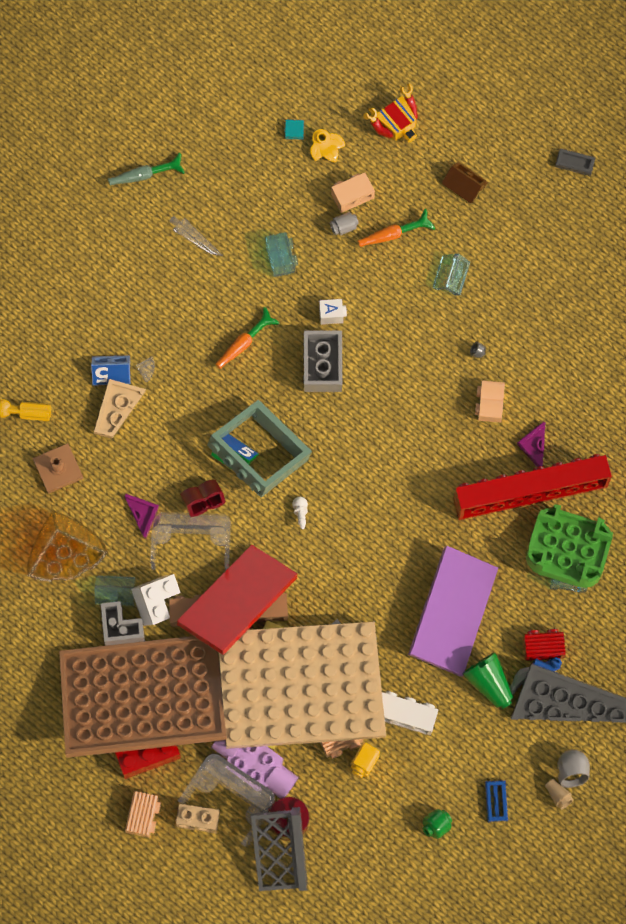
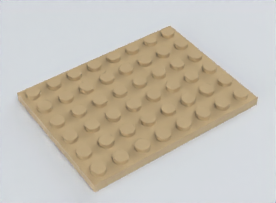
M375 622L247 630L224 655L219 653L227 737L226 749L386 738Z

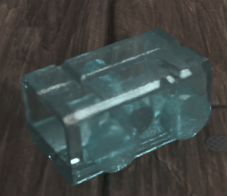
M286 232L266 236L265 245L273 277L294 273L295 266H298L296 255H292L291 249H294L292 238H288Z

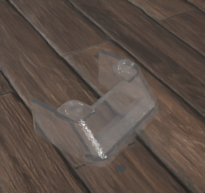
M161 512L155 516L151 535L150 564L152 570H156L157 544L167 543L171 538V533L210 534L213 544L225 546V571L229 568L231 520L227 515L203 513L199 516L190 517L189 513Z
M211 754L206 757L178 799L180 803L186 804L196 788L202 792H211L219 783L250 804L246 812V820L252 825L251 814L269 812L274 803L275 796L269 788L220 755ZM256 819V825L261 827L265 819ZM252 828L241 844L248 847L252 841Z

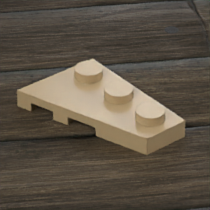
M109 379L94 434L112 439L144 395L146 389Z

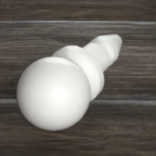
M296 497L293 500L292 506L294 514L298 517L300 528L304 529L308 503L304 497Z

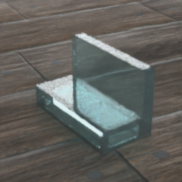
M459 253L443 255L433 288L435 290L446 289L455 296L461 295L470 261Z
M97 576L95 582V604L101 605V603L120 601L121 605L134 606V596L131 589L135 587V577Z

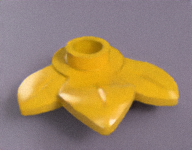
M318 129L312 135L313 144L310 148V154L314 161L319 160L323 156L326 160L335 163L338 158V149L345 147V142L338 134H329L324 129ZM319 135H323L325 140L321 141Z

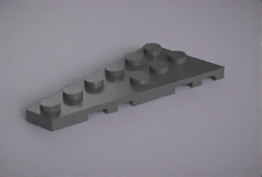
M531 663L511 720L609 721L626 723V697Z

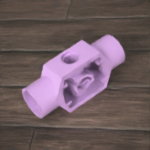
M226 740L215 741L212 745L215 751L227 759V767L257 790L261 791L266 788L280 799L285 798L299 778L283 766L284 758L267 746L226 749Z

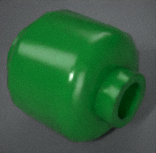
M435 809L423 818L422 830L427 837L439 839L451 830L452 818L447 811Z

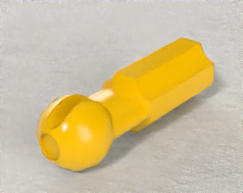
M1 399L0 418H5L10 414H18L20 419L50 421L51 404L21 402L20 405H11L9 401Z

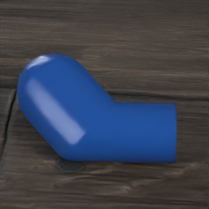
M554 657L546 662L535 658L533 664L557 671L560 669L562 661L558 657Z

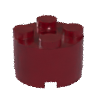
M285 797L277 800L271 807L270 812L291 811L294 807H300L302 832L304 834L309 826V812L304 802L294 797ZM280 817L275 823L284 829L288 824L287 819H284L287 817ZM273 825L270 827L276 836L280 833ZM284 834L280 837L282 840L290 841Z

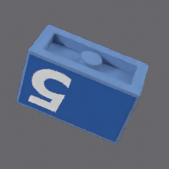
M130 355L92 357L93 385H108L109 379L131 384Z

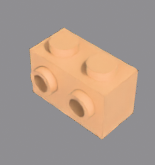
M366 173L355 174L344 182L339 181L335 183L331 189V195L342 213L374 199L375 190Z

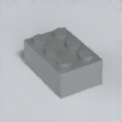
M304 331V392H342V331Z

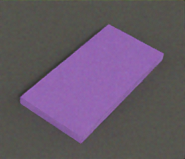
M445 546L408 655L460 677L463 676L462 673L466 669L498 567Z

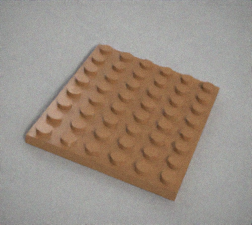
M195 636L59 651L66 758L227 739L218 652Z

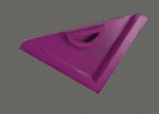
M544 421L517 442L519 448L536 467L543 466L546 425Z
M125 494V499L143 538L147 539L159 505Z

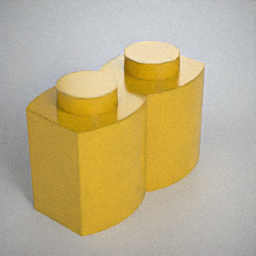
M363 742L351 762L352 774L361 779L362 777L367 778L379 758L380 751Z

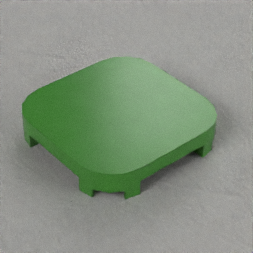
M554 504L553 507L541 509L526 553L528 566L539 575L577 587L587 588L597 584L604 571L613 539V532L604 523L605 520L598 517L597 521L560 510L561 505Z

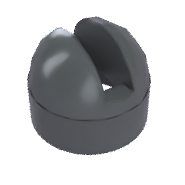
M475 342L470 349V355L482 358L486 354L485 346Z

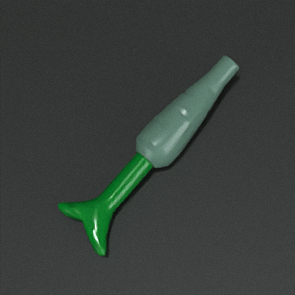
M179 152L169 163L154 167L144 165L109 178V185L147 180L153 174L167 170H176L184 174L185 171L180 165L182 155Z

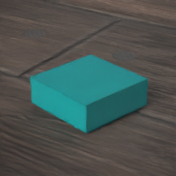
M286 120L285 139L303 140L304 120Z

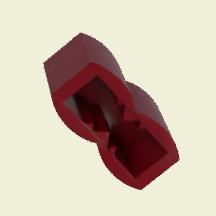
M214 479L205 481L198 487L188 488L180 494L183 505L190 517L199 516L208 509H216L226 503L223 491Z

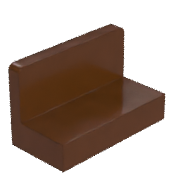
M460 162L451 166L442 182L444 186L469 203L474 202L478 193L488 183V181Z

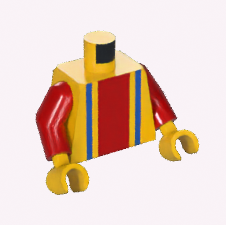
M407 84V92L404 91L403 86L399 89L402 94H405V97H399L378 113L374 108H369L371 116L368 113L363 114L365 119L371 120L370 124L378 135L392 138L394 141L404 136L408 142H412L417 137L413 131L418 119L417 106L413 95L410 94L413 90L410 84Z

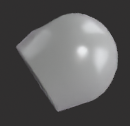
M575 749L567 750L561 754L557 764L559 769L558 780L561 786L572 788L587 782L590 773L588 758L581 751ZM582 774L578 779L564 780L571 775Z

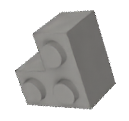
M120 601L101 603L105 646L145 641L142 618L123 620Z

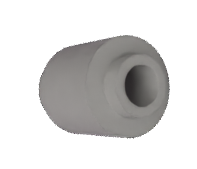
M351 212L335 217L333 221H330V226L335 236L338 234L341 236L357 229L356 225L359 224L356 215L351 214Z

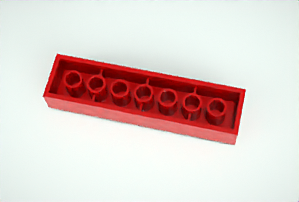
M594 454L589 459L582 460L581 458L571 460L570 463L563 464V462H558L548 468L540 466L529 472H525V470L515 472L511 476L499 475L493 480L481 479L475 484L463 483L455 488L453 500L458 520L604 489L608 487L612 474L606 455Z

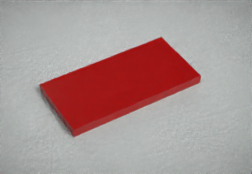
M251 545L177 620V625L224 655L297 579V573L254 545Z

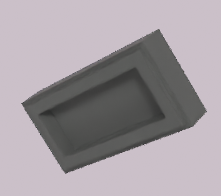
M560 148L555 167L591 176L596 157Z

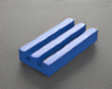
M485 781L488 822L508 821L505 781ZM497 785H501L503 816L499 815ZM490 786H493L495 817H492Z

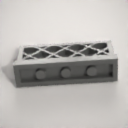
M294 807L291 811L251 814L259 891L299 888V891L307 890L308 880L300 807ZM280 817H288V824L284 829L275 823ZM256 819H265L269 824L262 830L256 825ZM272 825L280 831L275 839L266 833ZM283 834L290 839V843L286 847L278 842ZM262 836L271 841L266 849L258 843ZM274 844L283 850L277 857L268 852ZM285 853L292 857V862L288 866L279 860ZM264 855L273 860L268 867L260 862ZM276 863L284 869L279 876L270 870ZM289 872L294 876L295 882L286 883L281 878ZM267 873L275 879L272 884L263 885L262 878Z

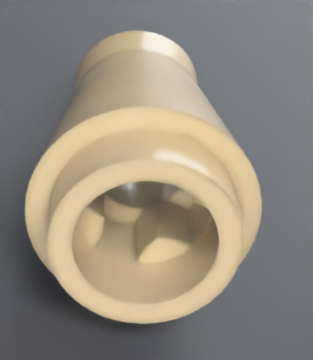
M555 779L550 780L545 785L556 807L564 809L572 803V794L557 783Z

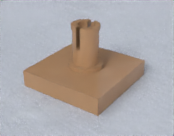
M68 443L33 458L48 494L84 479Z

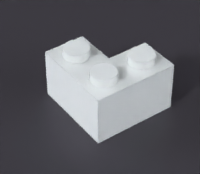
M174 574L162 576L131 589L144 626L154 625L169 619L170 616L164 599L180 593Z

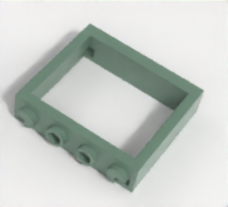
M260 400L254 402L212 434L207 444L212 452L218 455L223 460V463L230 467L238 478L243 480L260 497H263L306 463L312 453ZM251 416L294 457L293 460L266 481L222 439Z

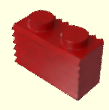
M549 629L547 633L531 630L524 634L525 661H532L535 658L538 660H548L554 657L560 659L565 657L564 632H559L558 629Z

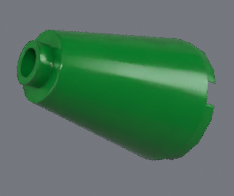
M496 653L486 656L462 673L496 708L501 707L504 709L512 703L511 699L513 696Z

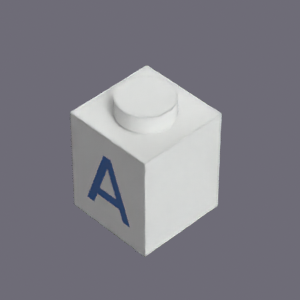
M342 299L319 300L321 325L343 323V317H347L346 305H342Z

